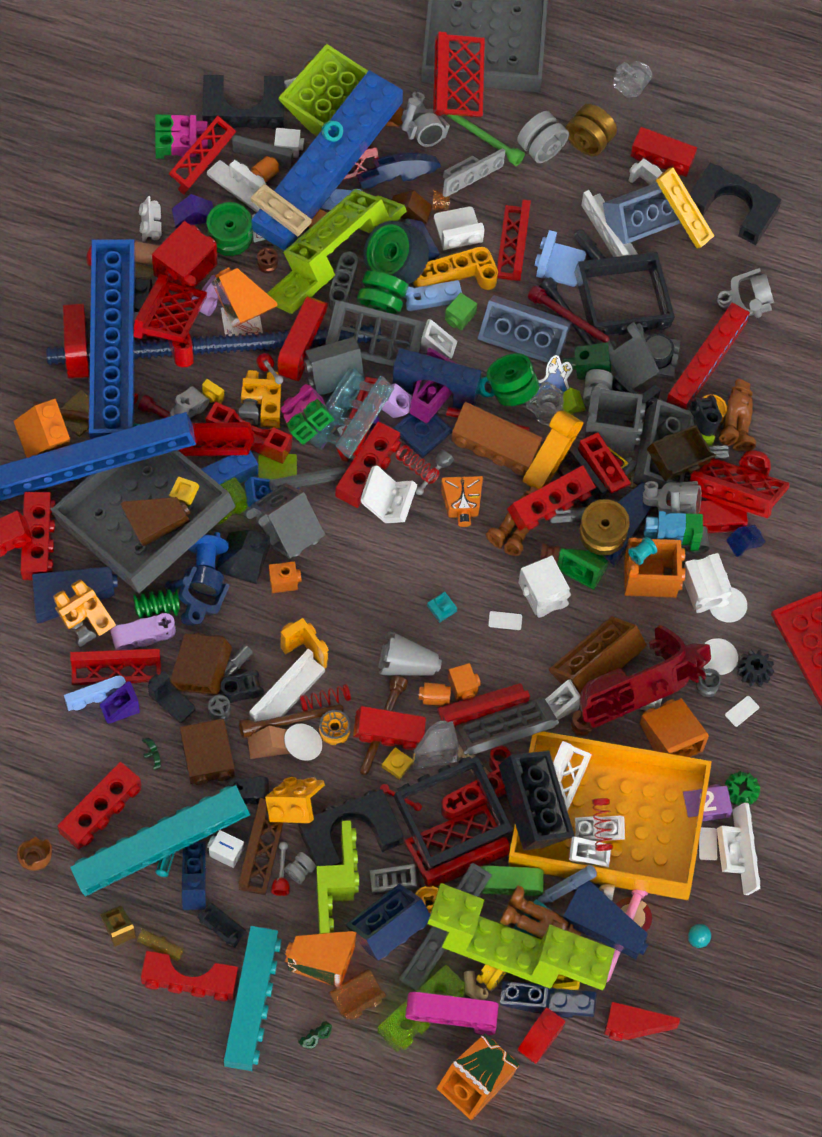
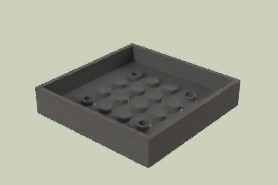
M428 0L421 82L434 83L435 37L438 32H447V35L485 38L484 88L540 93L548 0ZM449 41L450 49L456 53L461 46L457 41ZM470 43L467 46L474 55L479 51V43ZM464 49L457 55L464 64L471 58ZM454 58L448 65L453 72H456L461 67ZM474 60L467 65L473 74L479 70V66ZM464 69L456 74L463 83L470 78ZM454 78L448 81L449 85H459ZM472 79L466 86L478 87V84Z
M176 450L89 475L57 503L51 511L64 529L136 592L140 593L236 506L227 490ZM178 477L198 483L200 487L191 506L188 507L191 512L188 514L190 522L143 546L120 503L124 501L170 498L169 494Z

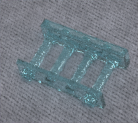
M349 367L325 405L335 420L321 431L316 428L318 433L309 441L320 450H323L327 442L336 444L335 446L347 458H351L395 388L383 376H380L375 384L364 382L365 379L356 369ZM360 390L369 392L364 402L355 400ZM350 407L358 409L353 419L344 417ZM339 424L347 427L341 437L333 435Z

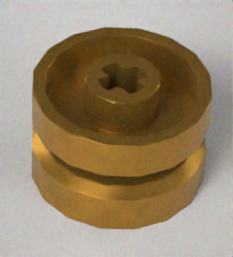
M584 104L565 126L569 132L568 140L577 150L589 156H598L617 133L616 123L605 110L592 104Z
M609 499L592 502L584 510L581 519L579 534L583 546L590 552L598 555H610L617 552L625 543L630 525L629 515L625 508L618 502Z

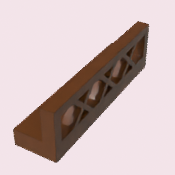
M260 798L239 879V890L266 896L284 822H276L270 825L266 819L268 814L266 799ZM271 832L275 838L274 842L265 847L261 838L266 833ZM266 853L269 863L260 868L256 858ZM260 874L264 880L263 888L250 886L251 878Z

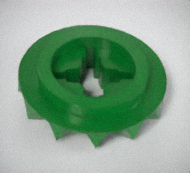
M739 771L738 773L731 774L724 785L728 788L730 801L738 806L743 803L753 804L760 794L761 786H759L757 778H754L750 772L744 773ZM746 782V789L749 791L744 790L741 795H738L740 788L737 785L741 786L742 783Z

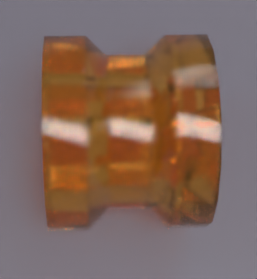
M434 190L432 210L443 209L444 211H449L450 195L444 197L443 192Z

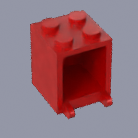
M184 221L152 253L153 274L157 278L160 274L168 276L167 282L195 289L217 266V245L215 240L210 236L206 237L195 225H190Z

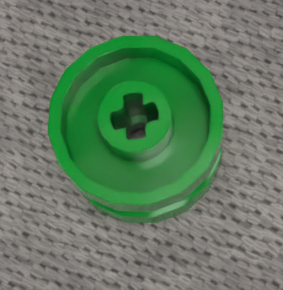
M225 202L215 206L208 214L207 236L215 240L217 253L224 256H235L247 250L252 243V218L244 206L234 202Z
M366 271L362 280L366 288L359 289L357 302L371 309L395 315L400 314L403 302L399 298L406 296L408 284L389 274Z
M513 353L505 355L494 361L487 370V379L493 389V393L498 403L504 406L521 405L533 398L539 390L540 383L537 375L534 372L530 359L524 354Z

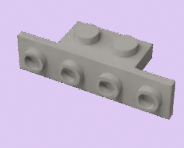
M502 148L481 160L471 156L446 169L443 174V178H445L443 196L447 197L456 193L458 190L503 167L505 150Z

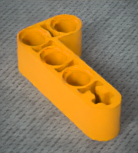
M477 247L427 262L426 268L420 277L413 282V285L417 288L475 276L482 289L491 290L496 286L498 269L490 251L485 247Z
M558 411L549 424V427L552 429L523 478L525 484L540 489L550 483L583 426L581 420L566 411Z

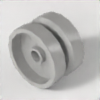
M543 111L525 124L517 137V142L525 151H529V155L536 163H543L554 157L562 149L569 138V132L561 123H557V119L549 111Z

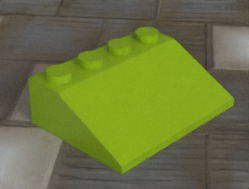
M326 44L280 95L279 101L312 134L318 136L323 125L332 118L368 70Z

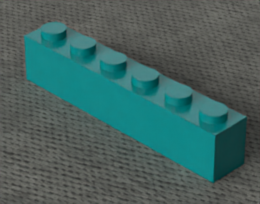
M255 926L250 927L224 1058V1067L252 1071L253 1065H258L260 1051L256 1049L258 1042L263 1041L265 1028H261L262 1019H267L269 1005H265L267 996L271 997L273 983H270L271 974H276L278 961H275L274 957L275 952L280 953L282 939L278 938V930Z

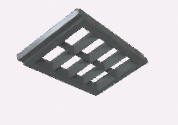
M336 300L325 345L338 342L341 330L354 333L353 337L356 342L359 334L372 337L369 352L360 351L361 358L394 367L396 359L391 358L394 343L408 346L407 350L419 353L426 322ZM346 310L359 313L355 329L342 326ZM363 315L377 318L373 333L360 330ZM381 319L395 322L391 338L378 335ZM399 324L412 327L409 342L396 339ZM377 339L390 342L386 357L373 354Z
M537 698L456 725V728L452 730L465 755H473L554 728L559 723L545 698ZM537 710V712H534V713H531V714H528V715H525V716L523 715V714H525V713H528V712ZM516 716L519 717V718H516V719H513V720H510V721L505 722V720H507V719H510V718H513V717H516ZM541 718H542L541 721H538V722H535V723H532V724H528L529 722H532V721H535V720H538V719H541ZM498 722L501 723V724H498V725H495V726H492V727H489V728L486 727V726H489V725H492V724H495V723H498ZM520 725H524L523 727H520V728H517V729H514V730H511V731H510L511 728H514V727H517V726H520ZM480 728L482 729V730H480V731H477V732L468 734V732H471V731H474V730H477V729H480ZM505 731V733L494 737L491 736L493 734ZM484 737L487 738V739H485V740H482V741H479V742H476V743H473V742H472V741H475V740H478V739H481V738H484Z

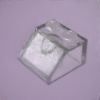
M438 721L430 726L414 750L413 771L457 762L459 744L453 721Z

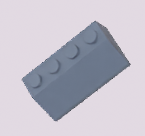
M657 183L603 202L606 223L623 244H628L681 223Z
M493 295L488 302L478 340L548 363L555 355L560 358L572 322Z

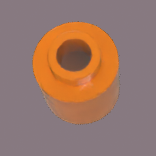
M266 156L251 168V172L262 177L266 183L279 173V163L275 158Z
M424 682V687H419V700H423V705L444 706V704H450L451 687L445 686V684Z

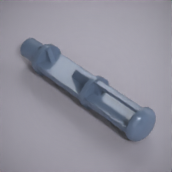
M588 865L579 872L545 890V893L538 897V901L542 904L555 901L597 876L596 869L592 865Z

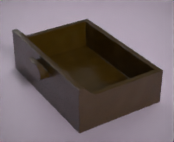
M696 425L655 441L647 448L665 482L687 472L697 471L701 466L708 464L716 457V454L712 453Z

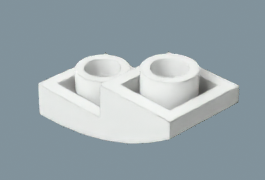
M593 816L575 818V837L592 841L603 840L594 836L596 832L601 831L594 827V824L600 821L594 819ZM595 816L598 819L611 820L599 823L595 827L612 829L611 831L598 833L596 836L612 838V840L625 839L624 816Z

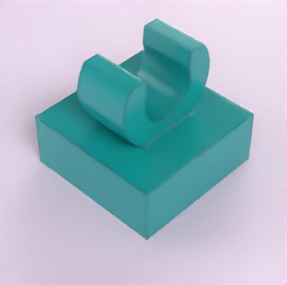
M443 592L427 603L428 609L439 623L456 613L458 609L446 592Z

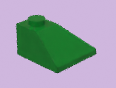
M562 548L557 565L561 573L595 590L607 570L609 561L603 555L590 551Z

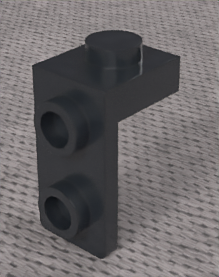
M618 375L613 377V391L637 394ZM656 385L642 394V403L646 404L645 410L659 399L661 390Z
M162 671L159 675H154L148 683L149 696L179 723H183L196 710L195 706L171 685L170 676L165 671Z

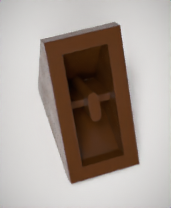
M414 190L393 195L392 201L404 205L407 210L400 218L422 221L427 225L432 210L430 203Z

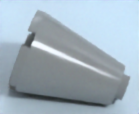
M394 632L387 633L385 639H389L388 644H383L378 668L382 670L379 671V674L433 676L435 672H439L442 660L439 659L437 653Z

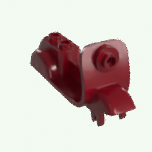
M662 625L657 626L654 631L655 640L649 642L650 650L654 649L656 657L661 656L665 661L631 676H627L619 668L587 682L580 695V709L584 721L590 722L593 728L677 692L688 683L689 679L698 683V676H701L705 680L706 673L701 668L711 660L710 645L693 643L685 646L683 640L673 631Z

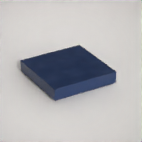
M408 414L393 427L394 430L400 432V439L414 452L419 454L422 459L453 431L436 414L427 424Z

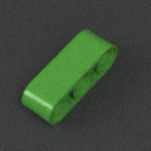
M504 866L480 867L492 874V877L482 891L483 894L512 895L517 885L524 888V896H539L544 892V871L542 869Z

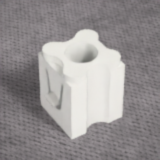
M718 553L700 560L694 559L685 562V581L683 582L692 606L697 613L729 604L728 597L732 595L731 585Z
M553 556L521 568L518 583L535 615L540 618L554 610L563 609L568 606L569 602L567 599L571 596L570 588Z

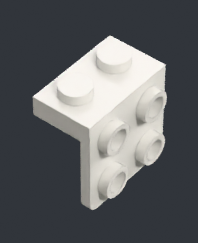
M472 207L439 212L434 215L443 250L483 242L484 226L483 223L477 222Z
M372 466L361 496V503L385 524L405 522L417 484L414 481L396 482L380 467Z

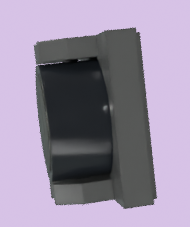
M644 334V338L659 369V373L655 377L673 380L681 341L670 339L663 334Z

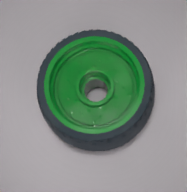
M387 221L379 224L370 233L364 246V263L368 271L389 274L405 281L407 284L414 282L420 277L426 268L429 257V247L423 233L415 227L399 221Z

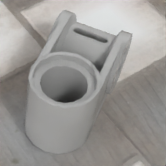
M192 386L185 392L177 395L175 399L176 405L172 408L170 416L187 412L189 418H192L202 413L210 400Z

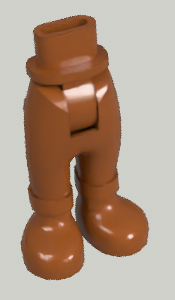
M737 379L735 386L731 389V395L727 402L723 430L720 432L719 440L722 445H733V450L745 452L755 449L756 440L748 435L753 414V399L751 397L753 392L750 390L751 384L742 379Z
M532 486L530 490L525 491L524 494L518 500L535 492L538 489ZM531 506L533 512L539 514L537 507ZM509 512L506 514L499 529L490 528L486 533L488 541L498 549L503 546L507 536H509L515 526V522ZM517 527L512 537L504 545L505 553L513 556H519L524 550L522 542L529 532L527 528L519 531Z
M519 885L515 888L507 903L508 906L505 908L499 921L503 925L517 924L516 927L524 929L541 939L549 925L579 936L582 933L574 929V925H569V922L556 912L536 905L530 900L527 901L524 898L525 890ZM516 909L523 911V913L536 918L537 920H539V922L532 920L523 914H519L518 912H516Z

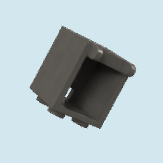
M592 387L584 439L599 432L609 448L633 451L635 444H639L640 435L642 434V419L646 405L642 403L643 395ZM624 422L633 423L632 428L624 427Z
M287 483L261 498L245 511V517L248 519L256 516L257 523L261 526L264 534L270 536L272 549L289 558L300 555L302 550L317 544L320 538L325 536L305 493Z

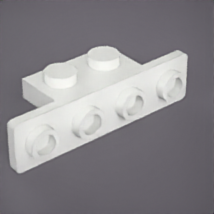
M219 160L207 171V175L256 213L259 211L260 208L251 202V196L263 184L266 185L262 177L253 174L246 165L240 164L236 160L229 166Z
M743 803L732 810L734 827H718L717 836L722 872L740 873L743 894L750 895L760 889V878L749 803Z

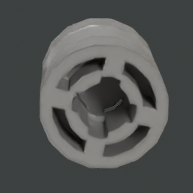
M299 852L295 856V861L289 863L284 870L291 879L301 884L306 879V875L316 868V865L306 854Z

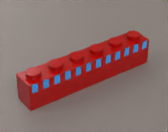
M733 302L730 304L669 392L667 403L688 410L691 397H697L746 326L750 314L749 311Z

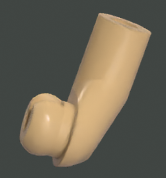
M464 972L465 993L472 999H487L489 995L487 989L476 985L475 972Z

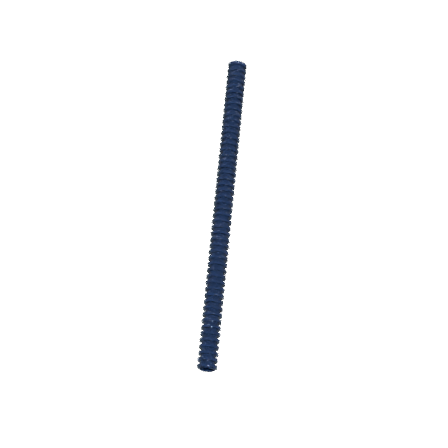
M365 324L360 330L373 333L375 326L372 324L366 326ZM324 327L323 330L319 328L311 344L312 347H315V345L321 347L322 344L326 343L329 330L327 327ZM379 327L378 335H381V327ZM279 330L278 333L274 331L268 333V331H265V334L261 332L255 334V332H252V335H248V333L242 335V333H239L238 336L226 334L224 337L222 335H219V337L212 335L210 338L209 336H206V338H202V336L196 338L194 336L191 341L194 355H197V353L204 355L206 352L207 354H210V352H214V354L220 352L222 354L223 351H227V353L233 351L236 353V350H240V352L246 350L249 352L250 349L262 351L263 348H266V350H269V348L276 350L277 347L282 349L289 332L288 330L284 332ZM341 330L338 341L352 338L354 333ZM359 334L357 343L360 344L362 341L364 343H367V341L371 342L372 337ZM153 339V342H150V340H147V342L140 340L138 343L135 341V360L138 357H141V359H144V357L151 359V356L155 358L161 356V358H164V355H168V357L172 355L168 339L166 341H163V339H160V341ZM87 344V356H88V362H89V363H90V344ZM54 346L53 349L47 347L46 354L49 366H52V363H55V365H59V363L65 365L64 346H61V348Z

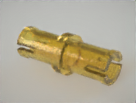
M144 928L141 930L136 941L155 950L154 952L168 954L170 958L179 962L185 949L167 941L166 937H159L146 931Z

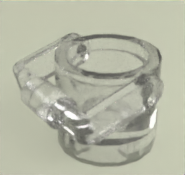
M623 62L616 68L613 86L627 98L637 97L651 81L652 71L642 62H633L630 66Z
M544 382L539 386L536 395L525 402L526 408L535 414L538 422L543 425H549L554 415L558 411H562L564 403L562 396L564 393L550 382ZM535 400H536V406H534L533 404H531V403H532L533 401H535Z

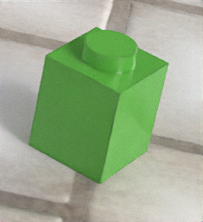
M460 292L447 307L445 320L451 327L462 331L476 315L477 303Z

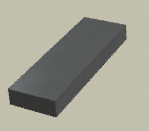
M234 136L233 152L260 160L266 156L273 157L279 165L292 167L293 151L242 136Z

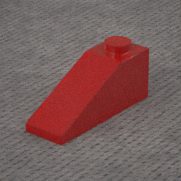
M599 432L580 440L579 453L611 493L630 485L631 482Z
M612 1002L609 1008L604 1035H608L612 1040L622 1041L623 1039L629 1040L677 1029L680 1018Z

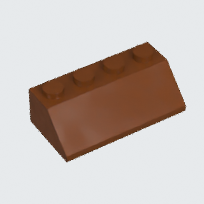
M467 402L464 403L452 432V442L458 447L467 448L479 457H486L496 465L505 466L514 473L524 476L539 452L542 437Z
M611 616L551 666L549 671L561 684L571 680L581 695V691L587 682L613 670L624 668L625 664L633 657L638 656L647 644L637 625Z

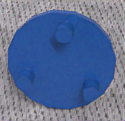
M215 532L214 536L204 535L188 550L196 554V566H206L215 569L216 555L225 553L228 550L229 544L226 540L220 538L219 532Z

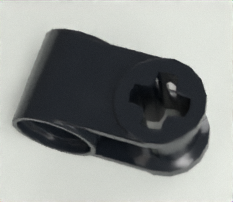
M709 395L707 398L691 397L689 403L690 412L695 419L700 433L705 436L714 435L722 421V415L717 406L716 398L713 395Z
M251 670L243 674L224 678L221 683L220 695L227 697L230 703L262 696L264 689L259 683V672ZM228 687H232L236 689V691L230 693L227 692L225 689Z
M263 776L232 779L227 784V786L232 787L237 784L236 786L245 804L258 805L260 798L266 799L265 797L269 794V779Z

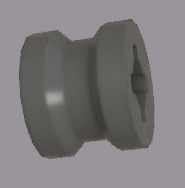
M215 695L209 700L208 711L212 720L224 719L225 721L229 718L231 706L228 698L224 695Z

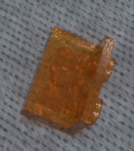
M369 969L329 992L341 1017L345 1019L350 1018V1020L361 1016L364 1009L379 1005L382 1002V998L386 996Z

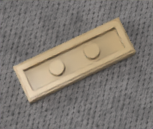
M265 184L251 196V202L296 236H299L312 223L311 218Z

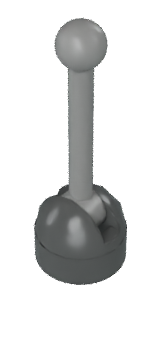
M440 450L436 456L437 466L435 468L438 470L440 468H448L453 463L454 458L448 452ZM426 481L416 488L415 492L417 495L423 494L424 488L428 484Z

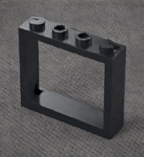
M657 252L579 261L577 263L574 273L587 323L606 335L629 333L627 326L633 322L636 325L640 323L644 332L650 329L664 330L671 327L675 316ZM649 270L661 315L598 323L586 278Z
M470 756L464 757L454 767L446 765L437 770L438 774L434 776L426 774L417 779L418 783L411 786L409 783H406L402 787L397 788L398 792L393 796L428 871L506 836L513 830L478 756L474 758ZM472 769L499 826L431 857L404 799Z

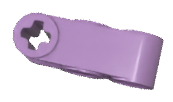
M163 613L149 618H142L128 624L117 625L110 632L115 650H132L171 639L176 633L173 616Z

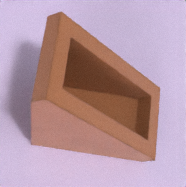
M267 726L252 734V736L247 737L250 759L290 754L284 741L287 729Z

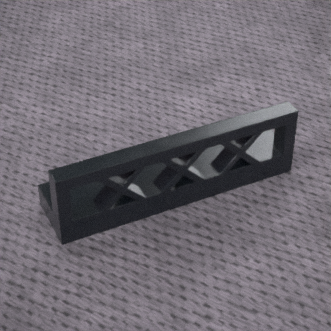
M572 444L557 472L562 477L584 466L596 486L590 492L592 496L581 502L584 507H588L592 502L605 500L607 488Z

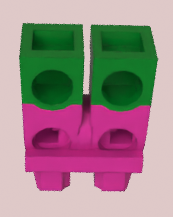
M155 114L156 159H164V155L183 157L197 141L196 135H202L207 129V121H197L196 115H190L189 117L184 115ZM202 140L203 149H208V140ZM190 154V157H196V154Z
M307 384L300 388V393L294 398L289 397L286 399L284 406L280 408L290 433L302 445L318 433L316 428L321 431L335 420L326 408L323 398Z

